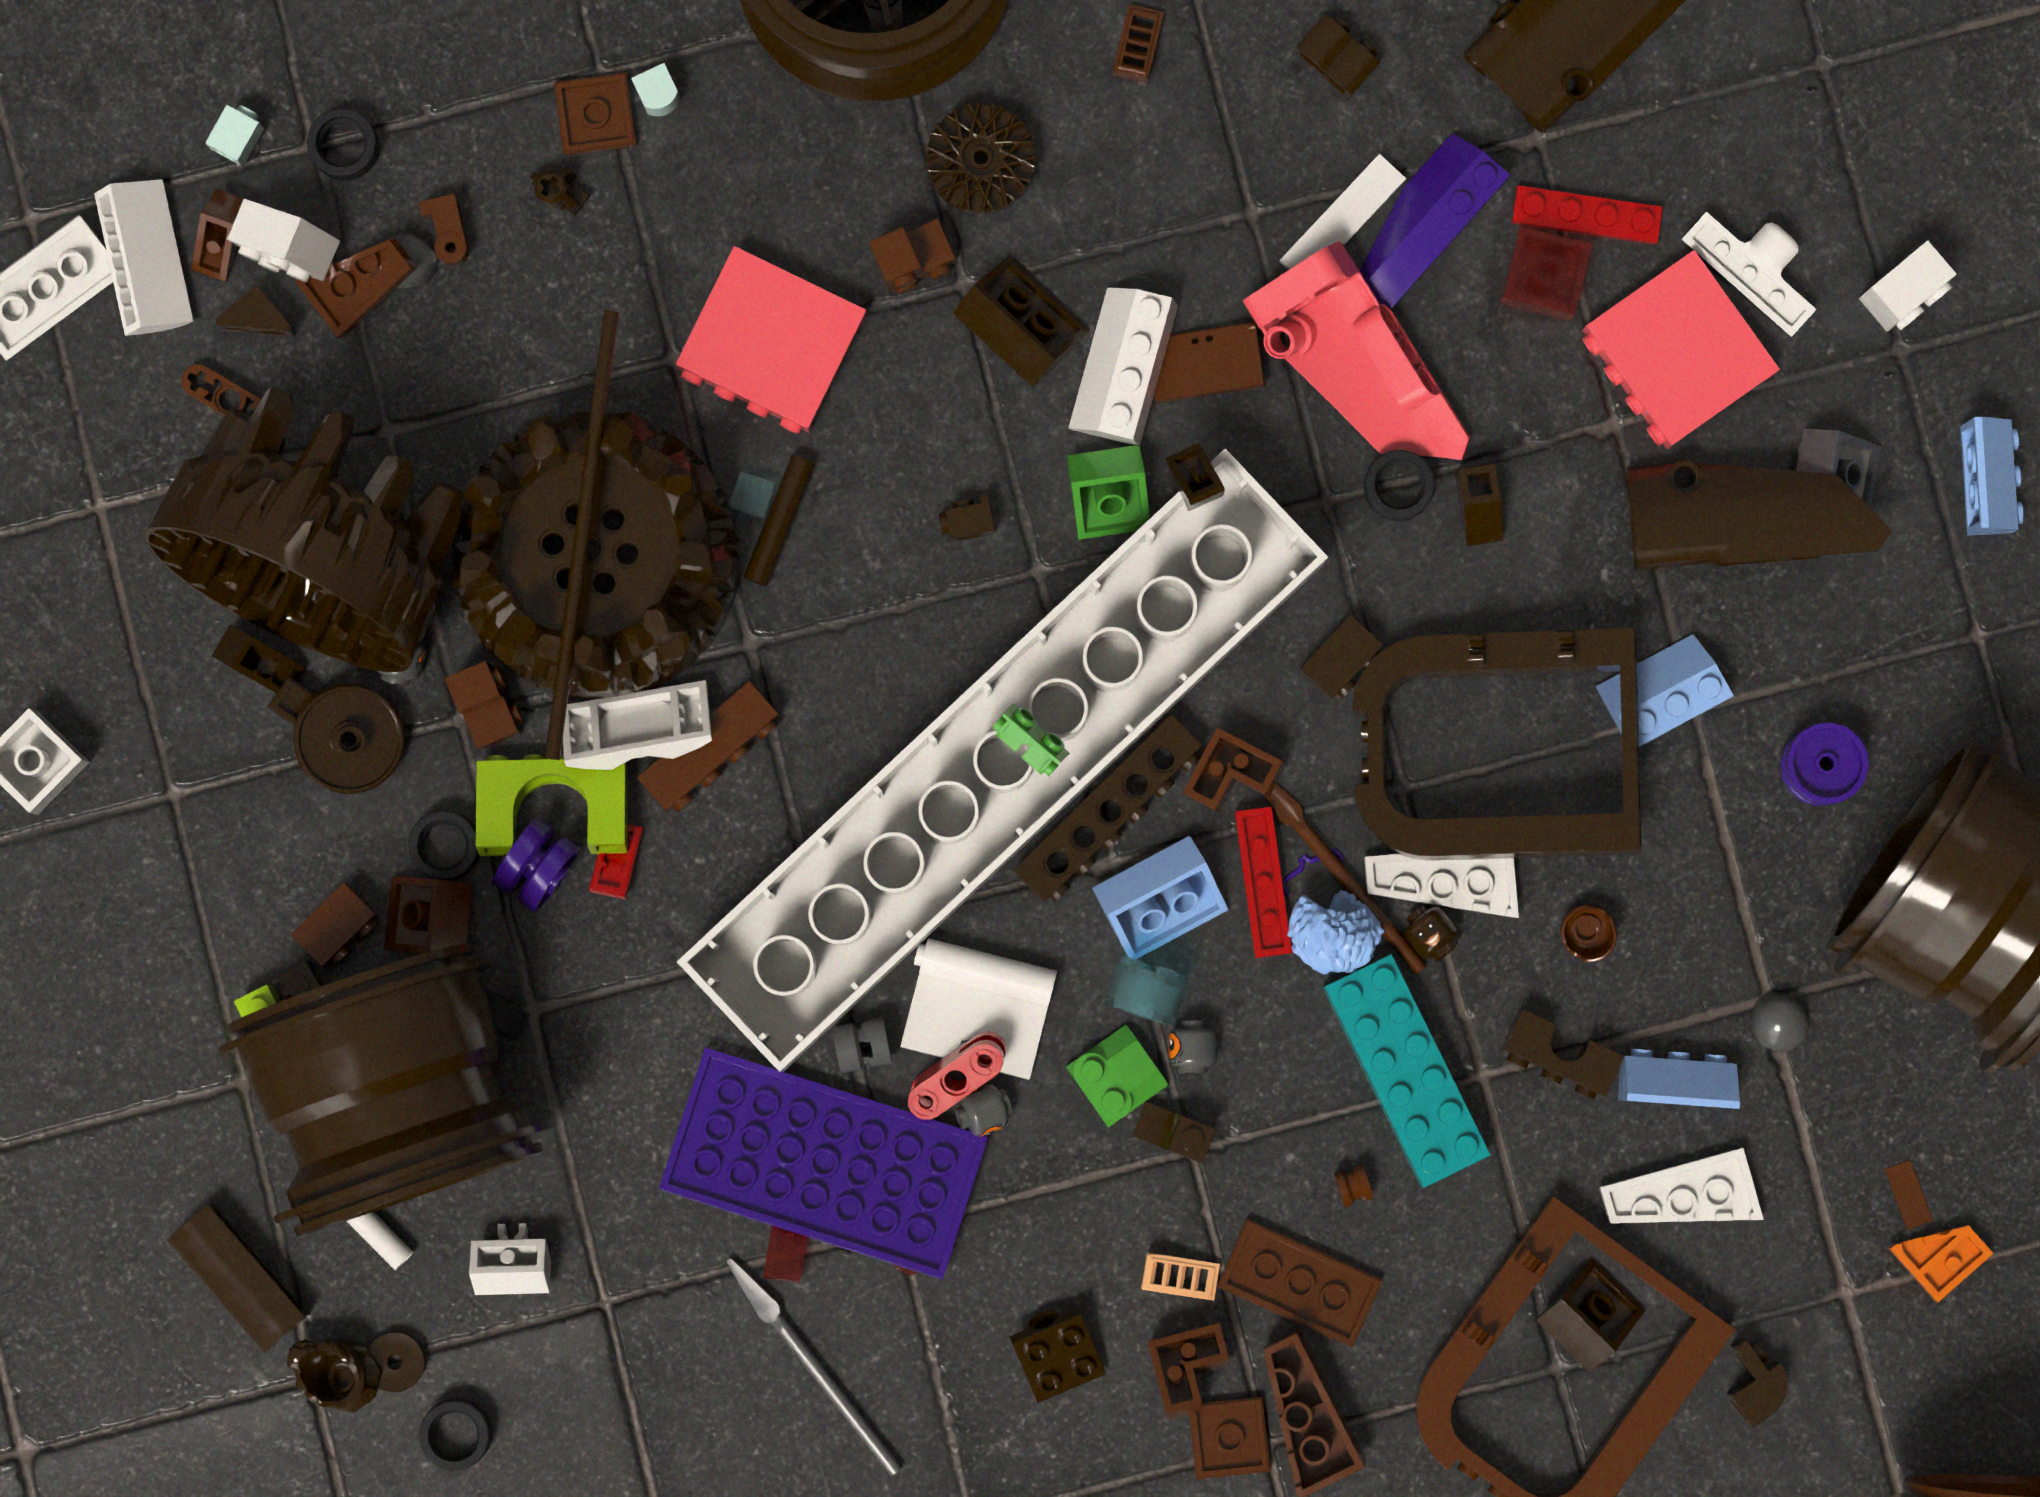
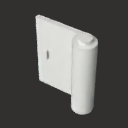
M928 938L926 945L920 943L914 960V965L920 966V971L900 1047L944 1058L965 1043L962 1041H968L981 1032L991 1031L1001 1036L1006 1044V1055L1000 1073L1030 1080L1057 971Z

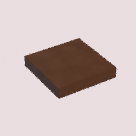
M626 73L554 82L564 157L637 147Z
M1262 1396L1202 1402L1203 1411L1189 1414L1196 1479L1270 1472Z

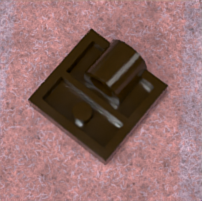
M1079 1308L1062 1315L1053 1310L1040 1312L1029 1320L1028 1329L1009 1336L1037 1403L1106 1375Z

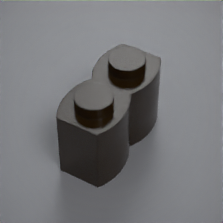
M1325 14L1296 46L1294 52L1347 99H1350L1379 66L1380 62L1376 59L1378 52L1365 40H1361L1359 43L1348 34L1351 31L1350 27L1337 16L1331 19Z

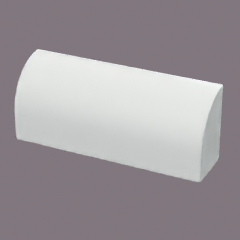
M163 179L112 183L94 193L125 336L170 330L193 322Z

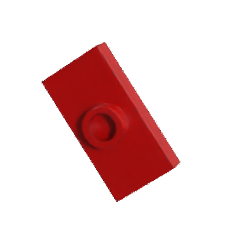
M628 824L627 853H600L597 855L589 887L591 893L626 900L644 831L643 827Z

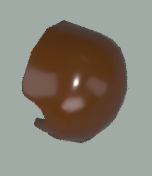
M1582 904L1574 907L1564 917L1560 930L1566 950L1587 963L1604 960L1614 950L1618 937L1613 917L1603 908L1593 904Z

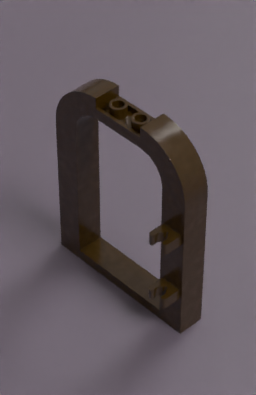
M1634 628L1415 636L1388 646L1368 664L1358 681L1354 693L1353 712L1356 717L1367 716V721L1361 722L1362 743H1368V757L1362 758L1363 780H1369V784L1354 785V793L1358 809L1365 823L1387 847L1406 857L1427 861L1642 855L1637 649ZM1620 671L1624 813L1416 819L1401 814L1390 803L1387 789L1386 713L1388 702L1395 691L1408 681L1441 677Z

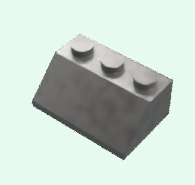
M1803 429L1801 443L1798 448L1799 456L1796 471L1836 474L1871 508L1882 447L1838 430Z

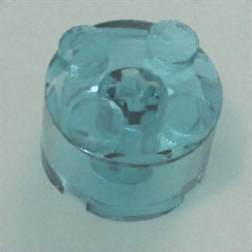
M1122 956L1121 961L1116 962L1103 1005L1115 1010L1116 1008L1122 1009L1128 1014L1175 1027L1187 988V983L1184 982L1186 976L1161 966H1157L1155 972L1150 971V965L1134 958Z

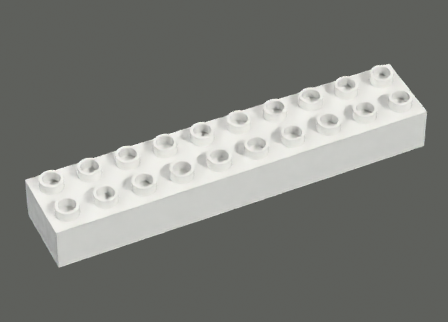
M1226 448L1211 461L1225 488L1222 497L1188 511L1179 491L677 961L685 972L779 1072H784L1324 565L1328 556ZM1012 704L1018 708L1022 707L1028 710L1035 717L1036 724L1046 733L1051 732L1063 741L1064 748L1070 753L1049 777L1044 772L1040 775L1021 758L1029 748L1027 744L1023 743L1014 752L996 736L997 731L992 727Z

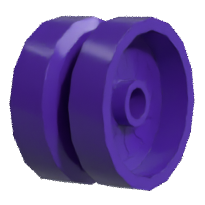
M1835 723L1815 724L1794 734L1784 746L1779 761L1781 779L1788 792L1800 802L1813 806L1833 805L1855 795L1864 784L1869 769L1867 750L1860 737L1848 727ZM1825 757L1824 762L1830 763L1829 770L1824 771L1821 769L1819 764L1821 758Z
M538 817L528 825L514 843L492 880L493 885L506 894L515 892L527 879L519 894V903L534 913L541 909L562 884L581 849V846L563 836L558 838L546 851L554 835V828Z

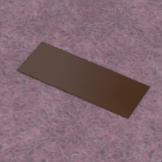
M1911 1160L1886 1168V1175L1907 1230L1933 1221Z

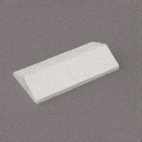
M77 215L0 272V353L6 361L113 282L106 247L80 215Z

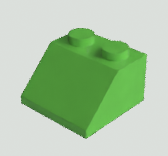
M1139 445L1067 455L1078 540L1135 532L1150 519L1145 470Z

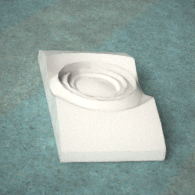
M706 680L640 691L617 697H606L567 704L563 733L564 762L566 767L613 770L634 758L653 756L674 759L712 741Z

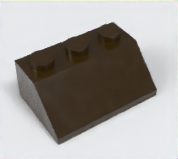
M1010 256L973 285L953 311V314L968 329L972 330L995 354L999 355L1032 387L1036 386L1051 373L1090 331Z

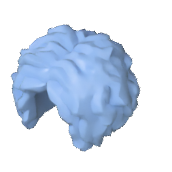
M1340 890L1339 893L1333 896L1329 909H1325L1318 903H1315L1307 895H1301L1292 910L1287 936L1291 937L1293 953L1299 956L1304 963L1311 966L1313 970L1321 974H1328L1330 972L1352 973L1357 968L1365 966L1374 956L1375 946L1381 942L1384 930L1381 928L1380 921L1377 920L1365 903L1362 904L1359 900L1356 901L1353 893L1349 894L1346 891Z

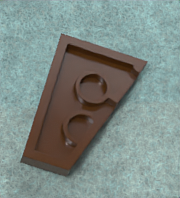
M389 239L356 253L348 259L331 264L324 281L309 277L307 282L298 279L294 281L336 337L339 338L345 337L418 267L397 239Z

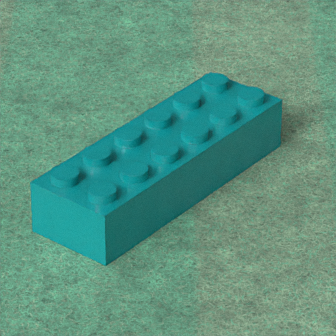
M1392 954L1322 987L1420 1187L1425 1188L1490 1156L1483 1138Z

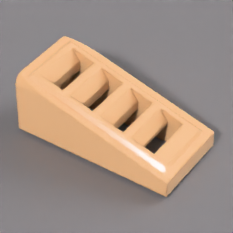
M1147 1252L1141 1289L1214 1301L1220 1264ZM1157 1262L1164 1263L1161 1284L1154 1283ZM1172 1264L1179 1265L1176 1286L1169 1285ZM1186 1266L1194 1267L1190 1289L1183 1288ZM1201 1269L1208 1270L1205 1291L1198 1290Z

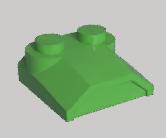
M1127 1025L1121 1027L1066 1066L1107 1127L1125 1117L1168 1086L1158 1068Z

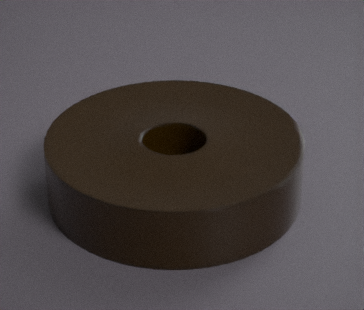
M390 1332L378 1337L368 1348L372 1359L380 1370L379 1389L387 1392H402L414 1386L421 1379L426 1366L425 1352L421 1344L411 1335L403 1332ZM392 1355H397L401 1358L402 1365L399 1369H393L389 1365V1359Z

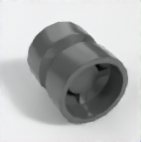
M883 1017L863 1020L861 1027H856L853 1023L832 1027L841 1074L861 1070L865 1063H868L872 1068L892 1064ZM860 1042H870L871 1045L862 1049Z

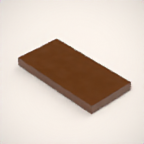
M1246 1219L1217 1287L1353 1348L1383 1280Z

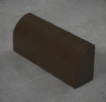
M214 1203L205 1205L168 1240L170 1246L264 1354L310 1315Z

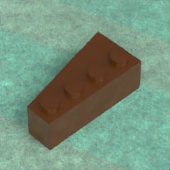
M1297 1328L1267 1343L1263 1351L1278 1409L1281 1430L1287 1448L1290 1469L1293 1474L1297 1497H1306L1365 1468L1366 1459L1300 1329Z

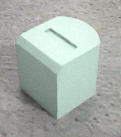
M665 63L631 78L648 115L664 116L671 113L678 106L680 96Z

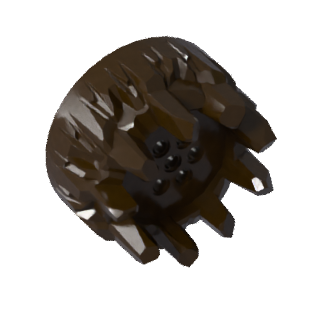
M271 387L264 394L252 416L241 410L231 408L221 421L201 456L185 460L143 535L144 542L150 552L174 575L208 599L282 639L331 659L365 669L382 672H401L407 670L412 664L435 613L438 590L443 581L440 570L460 524L462 491L444 482H434L420 503L404 521L401 510L414 481V474L409 459L404 456H386L364 491L357 486H348L344 479L339 478L337 475L353 433L355 423L352 416L343 412L326 415L298 462L285 461L281 457L285 445V434L294 414V399L291 393Z
M576 411L574 415L565 414L557 420L548 414L537 418L530 423L526 432H519L514 436L515 441L503 442L494 450L490 456V462L483 463L479 468V474L469 478L462 490L464 504L461 506L460 524L451 543L454 549V554H452L451 558L453 570L450 573L451 584L459 595L461 607L474 632L490 653L511 672L528 683L551 693H554L567 589H563L559 585V578L563 572L570 570L576 527L568 522V514L573 508L578 507L591 411ZM609 412L605 415L589 541L600 543L601 553L594 560L586 559L568 697L575 699L595 700L652 690L675 678L691 666L712 644L724 625L732 607L739 580L741 551L738 528L730 502L719 481L698 455L675 435L669 434L664 429L652 425L642 417L631 412L619 414ZM612 512H620L624 515L623 526L615 531L607 529L605 527L607 515ZM553 536L562 537L564 540V548L557 555L547 554L545 550L546 541ZM626 546H633L638 550V558L631 565H624L619 561V553ZM609 575L615 579V588L609 594L598 593L596 590L597 580L602 576Z

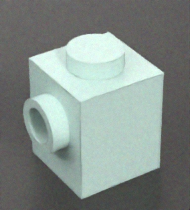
M226 105L205 142L212 151L243 167L264 131L262 125L256 121L259 115L242 105H239L237 110Z

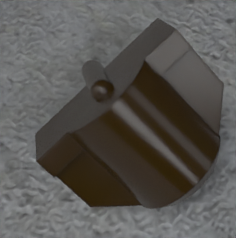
M545 164L539 174L533 172L529 177L532 180L531 184L534 186L536 196L547 209L553 212H560L566 209L576 216L590 197L572 183L577 176L567 166L556 172Z

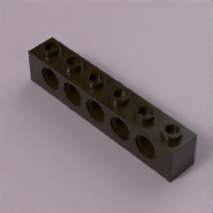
M1170 714L1013 872L1044 903L1049 898L1056 902L1070 888L1066 881L1075 872L1082 876L1097 862L1092 855L1101 846L1108 851L1123 836L1119 829L1128 820L1134 825L1149 810L1145 803L1154 794L1161 798L1175 784L1171 777L1180 768L1187 772L1201 758L1197 751L1202 745ZM1160 749L1169 751L1173 757L1172 766L1165 770L1156 768L1152 762L1153 753ZM1133 775L1143 777L1147 783L1145 793L1139 796L1130 794L1126 789V780ZM1113 801L1119 805L1121 815L1116 821L1108 822L1100 816L1099 809L1104 802ZM1087 827L1093 831L1095 840L1090 847L1081 848L1075 844L1073 834L1078 828ZM1054 853H1061L1066 856L1069 863L1067 870L1061 874L1052 873L1047 867L1049 856Z

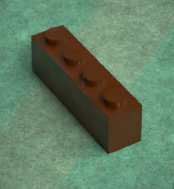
M748 681L710 714L711 742L674 759L660 757L637 778L666 812L669 813L672 809H675L679 813L694 800L691 793L701 784L706 789L722 776L719 769L729 760L736 764L748 754L750 749L747 745L757 736L761 740L769 736L778 727L775 721L780 716L753 684Z

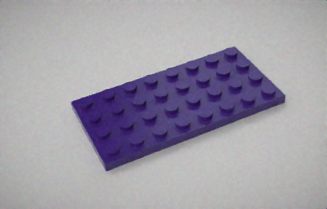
M705 1047L659 1190L943 1280L988 1137H977L970 1131L962 1130L961 1128L933 1119L923 1120L917 1118L911 1112L785 1072H779L778 1070Z

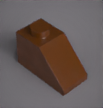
M219 189L215 190L200 213L191 270L226 282L239 250V246L230 242L227 238L244 198Z

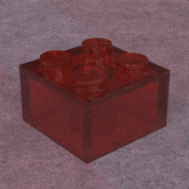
M1520 226L1515 236L1499 304L1571 321L1576 313L1592 244Z

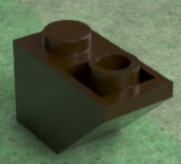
M1495 464L1458 469L1455 473L1466 547L1503 541L1501 497Z

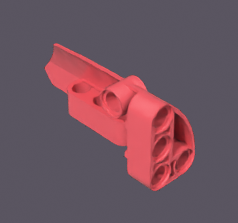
M1341 240L1314 253L1242 301L1258 328L1265 335L1264 347L1267 353L1276 359L1284 358L1380 454L1402 449L1414 452L1419 456L1463 460L1470 436L1398 319L1388 306L1379 303ZM1281 331L1289 336L1290 347L1282 343L1280 339Z

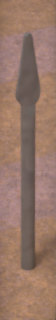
M730 1257L727 1260V1264L759 1318L774 1327L890 1476L897 1473L903 1468L902 1465L782 1315V1307L779 1301L734 1258Z

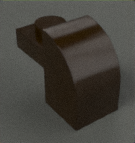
M1741 1338L1731 1345L1730 1348L1751 1378L1726 1395L1746 1424L1754 1428L1774 1414L1782 1405L1787 1393V1376L1782 1364L1777 1361L1765 1367L1763 1363L1768 1359L1755 1341L1749 1344L1747 1340Z

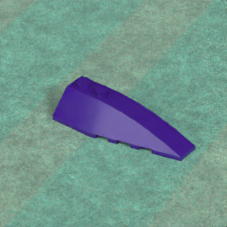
M1453 133L1403 187L1360 269L1361 274L1379 303L1388 306L1391 310L1505 185L1510 177V174L1483 150Z

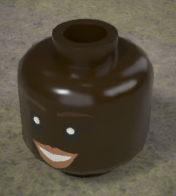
M1421 906L1406 919L1410 925L1406 928L1404 937L1423 960L1433 958L1435 962H1438L1459 944L1456 941L1459 929L1441 907H1433L1427 910L1424 906Z

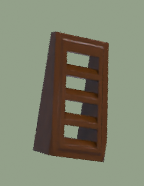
M1128 4L1112 76L1148 84L1164 12ZM1133 16L1154 20V25L1150 27L1132 23ZM1130 30L1151 34L1150 40L1129 36ZM1127 43L1148 48L1147 54L1126 49ZM1128 57L1145 61L1144 67L1123 63V59Z

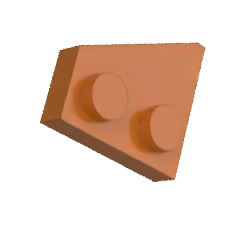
M1969 1225L1895 1243L1888 1247L1937 1303L1994 1254Z

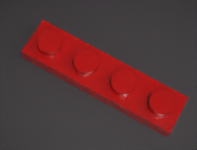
M1517 185L1511 224L1656 245L1658 243L1663 207Z
M1272 807L1235 811L1254 957L1262 958L1291 954L1290 937L1287 936L1289 927Z

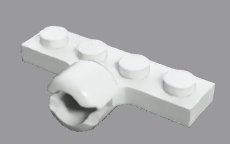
M1706 212L1682 238L1689 247L1695 250L1698 255L1791 337L1817 310L1787 284L1781 276L1782 270L1798 253L1799 246L1779 225L1773 222L1766 223L1750 241L1743 243Z

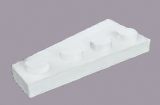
M1402 854L1364 857L1367 894L1519 918L1514 858L1427 861L1413 859Z
M1744 1148L1734 1149L1599 1187L1609 1223L1764 1220Z

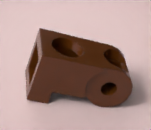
M450 194L418 202L423 219L425 221L433 219L437 235L434 248L439 260L449 267L462 265L469 256V245L456 195Z

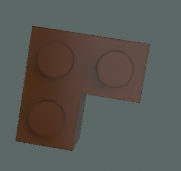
M938 218L907 232L901 227L869 241L871 254L888 293L895 290L898 295L909 292L918 287L916 281L928 276L932 280L941 278L952 272L950 267L956 264L955 256Z
M483 661L444 678L458 712L464 717L476 749L482 751L521 734L518 725L524 723L516 703L511 705L508 703L504 691L510 688L502 669H499L498 666L493 667L487 661Z
M1217 727L1183 794L1203 806L1220 813L1236 781L1269 798L1286 765L1274 756Z
M1220 1323L1147 1341L1167 1420L1203 1411L1195 1374L1230 1366Z

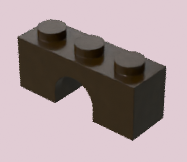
M1520 1009L1501 1048L1502 1051L1509 1053L1506 1060L1527 1069L1529 1063L1543 1069L1540 1076L1557 1084H1561L1563 1079L1576 1084L1575 1092L1592 1100H1595L1597 1094L1606 1097L1624 1056L1591 1040H1586L1578 1057L1570 1061H1563L1551 1049V1037L1556 1024Z

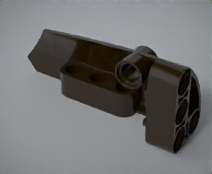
M1686 460L1669 464L1627 467L1633 557L1636 573L1673 570L1674 567L1714 563L1715 566L1814 559L1825 555L1879 551L1892 532L1880 517L1836 474L1702 464ZM1679 470L1691 472L1694 484L1688 488L1677 486L1674 481V473Z

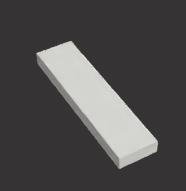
M1379 154L1279 262L1287 270H1290L1314 253L1339 240L1345 246L1404 183L1406 178Z

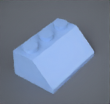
M1974 417L1960 426L1967 536L2013 533L2019 530L2018 524L2023 522V506L2021 502H2017L2016 487L2021 485V471L2019 465H2014V451H2017L2019 446L2017 429H2012V419Z
M1694 634L1637 664L1639 747L1734 696L1717 664ZM1619 673L1595 687L1622 735Z
M1190 836L1092 887L1130 962L1228 911L1206 861Z
M1631 1049V1055L1624 1056L1620 1065L1618 1100L1739 1109L1740 1096L1737 1064L1727 1063V1056L1705 1054L1704 1061H1691L1690 1053L1668 1052L1667 1059L1653 1058V1050Z

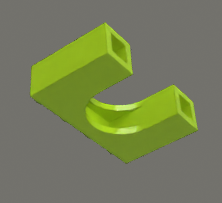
M493 755L488 756L486 761H477L476 849L479 856H506L517 841V815L521 803L533 790L548 784L569 786L578 791L586 800L588 806L587 844L591 854L627 853V763L613 770L566 767L564 755L560 756V760L545 759L542 755H526L523 757V760H508L506 756Z

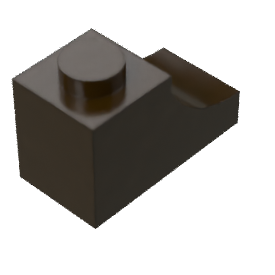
M231 624L212 654V657L275 693L287 676L297 682L305 669L304 666Z
M1145 1101L1132 1136L1203 1164L1216 1129Z

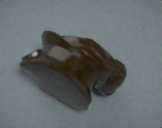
M305 1339L296 1342L289 1348L287 1366L295 1372V1384L307 1399L318 1406L355 1413L376 1397L380 1370L365 1345L343 1340L335 1342L329 1339H324L315 1344Z

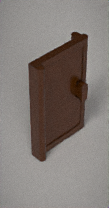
M1255 321L1170 335L1154 392V402L1159 404L1265 387L1266 381L1263 378Z

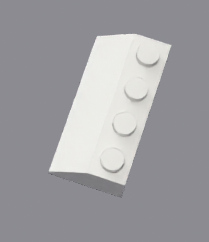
M1107 288L1070 420V430L1140 446L1178 305L1172 297L1139 289Z

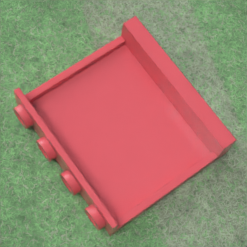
M734 246L676 362L678 370L682 371L680 377L697 386H700L703 381L715 387L714 394L730 402H733L736 397L748 403L746 409L760 417L766 418L769 413L781 419L779 425L793 433L799 434L801 429L810 433L812 429L811 424L858 329L862 327L867 317V310Z
M1695 250L1587 324L1582 330L1585 334L1582 340L1587 349L1594 356L1600 355L1607 365L1604 368L1607 377L1615 386L1620 384L1628 394L1625 400L1630 409L1637 416L1643 415L1650 425L1646 429L1652 440L1658 446L1663 444L1667 450L1780 370Z

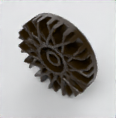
M977 102L976 105L969 103L961 109L955 108L951 114L947 113L945 118L936 124L935 130L930 135L926 152L929 179L936 192L944 201L963 212L990 214L1006 209L1025 193L1034 175L1036 155L1031 133L1027 131L1024 122L1019 120L1016 114L1009 113L1003 106L996 107L993 103L982 105L981 102ZM978 153H985L988 160L984 164H977L974 161V156Z
M359 683L333 684V686L326 689L323 688L317 694H313L312 698L298 712L292 736L297 761L305 774L322 788L341 794L366 792L386 781L397 768L405 744L402 720L393 704L383 694ZM346 732H353L356 736L355 742L351 745H345L342 742V736Z

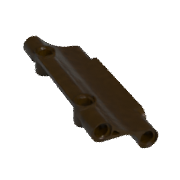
M1507 0L1490 18L1489 24L1491 27L1463 53V56L1472 68L1482 76L1490 79L1509 98L1536 130L1545 134L1576 102L1585 101L1686 0ZM1572 76H1575V87L1569 92L1568 81Z

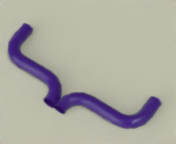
M1329 848L1338 857L1340 862L1345 859L1338 849ZM1306 854L1299 858V867L1282 879L1283 891L1286 897L1291 894L1286 887L1287 881L1303 871L1305 867L1304 860L1308 863H1315L1319 861L1317 856L1310 858Z

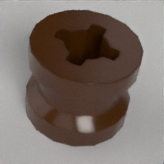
M1362 1164L1355 1166L1353 1171L1347 1173L1342 1171L1333 1173L1344 1208L1352 1206L1354 1201L1360 1199L1364 1201L1373 1199L1371 1187Z

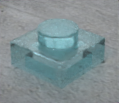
M740 472L729 505L731 509L765 519L776 484Z

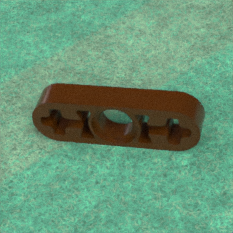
M195 364L188 367L181 378L182 387L188 395L223 416H226L229 412L221 406V397L227 391L233 390L239 393L241 402L237 409L243 412L247 410L250 399L254 403L249 407L254 411L261 401L257 396L204 365ZM202 373H206L204 380L215 388L218 381L223 383L215 390L212 402L207 400L212 394L204 388L199 387L196 391H193L194 384L190 381L193 375L200 377Z

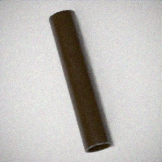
M791 455L743 578L767 587L815 467L814 462L797 455Z

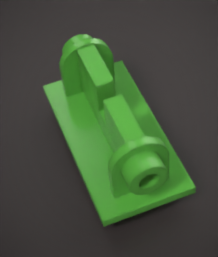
M1014 704L1001 715L992 727L997 731L996 736L1014 752L1023 743L1027 744L1029 748L1021 758L1040 775L1044 772L1049 777L1070 754L1064 748L1065 745L1058 736L1051 732L1046 733L1036 724L1035 717L1028 710L1022 707L1018 708Z

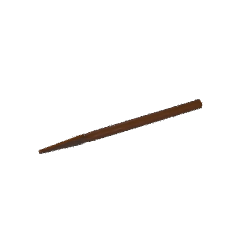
M1276 784L1270 797L1265 796L1279 821L1284 825L1292 826L1345 891L1349 894L1353 893L1356 901L1359 900L1362 904H1366L1377 920L1380 921L1381 928L1384 930L1382 935L1416 975L1428 965L1420 958L1397 928L1303 818V809L1300 804Z

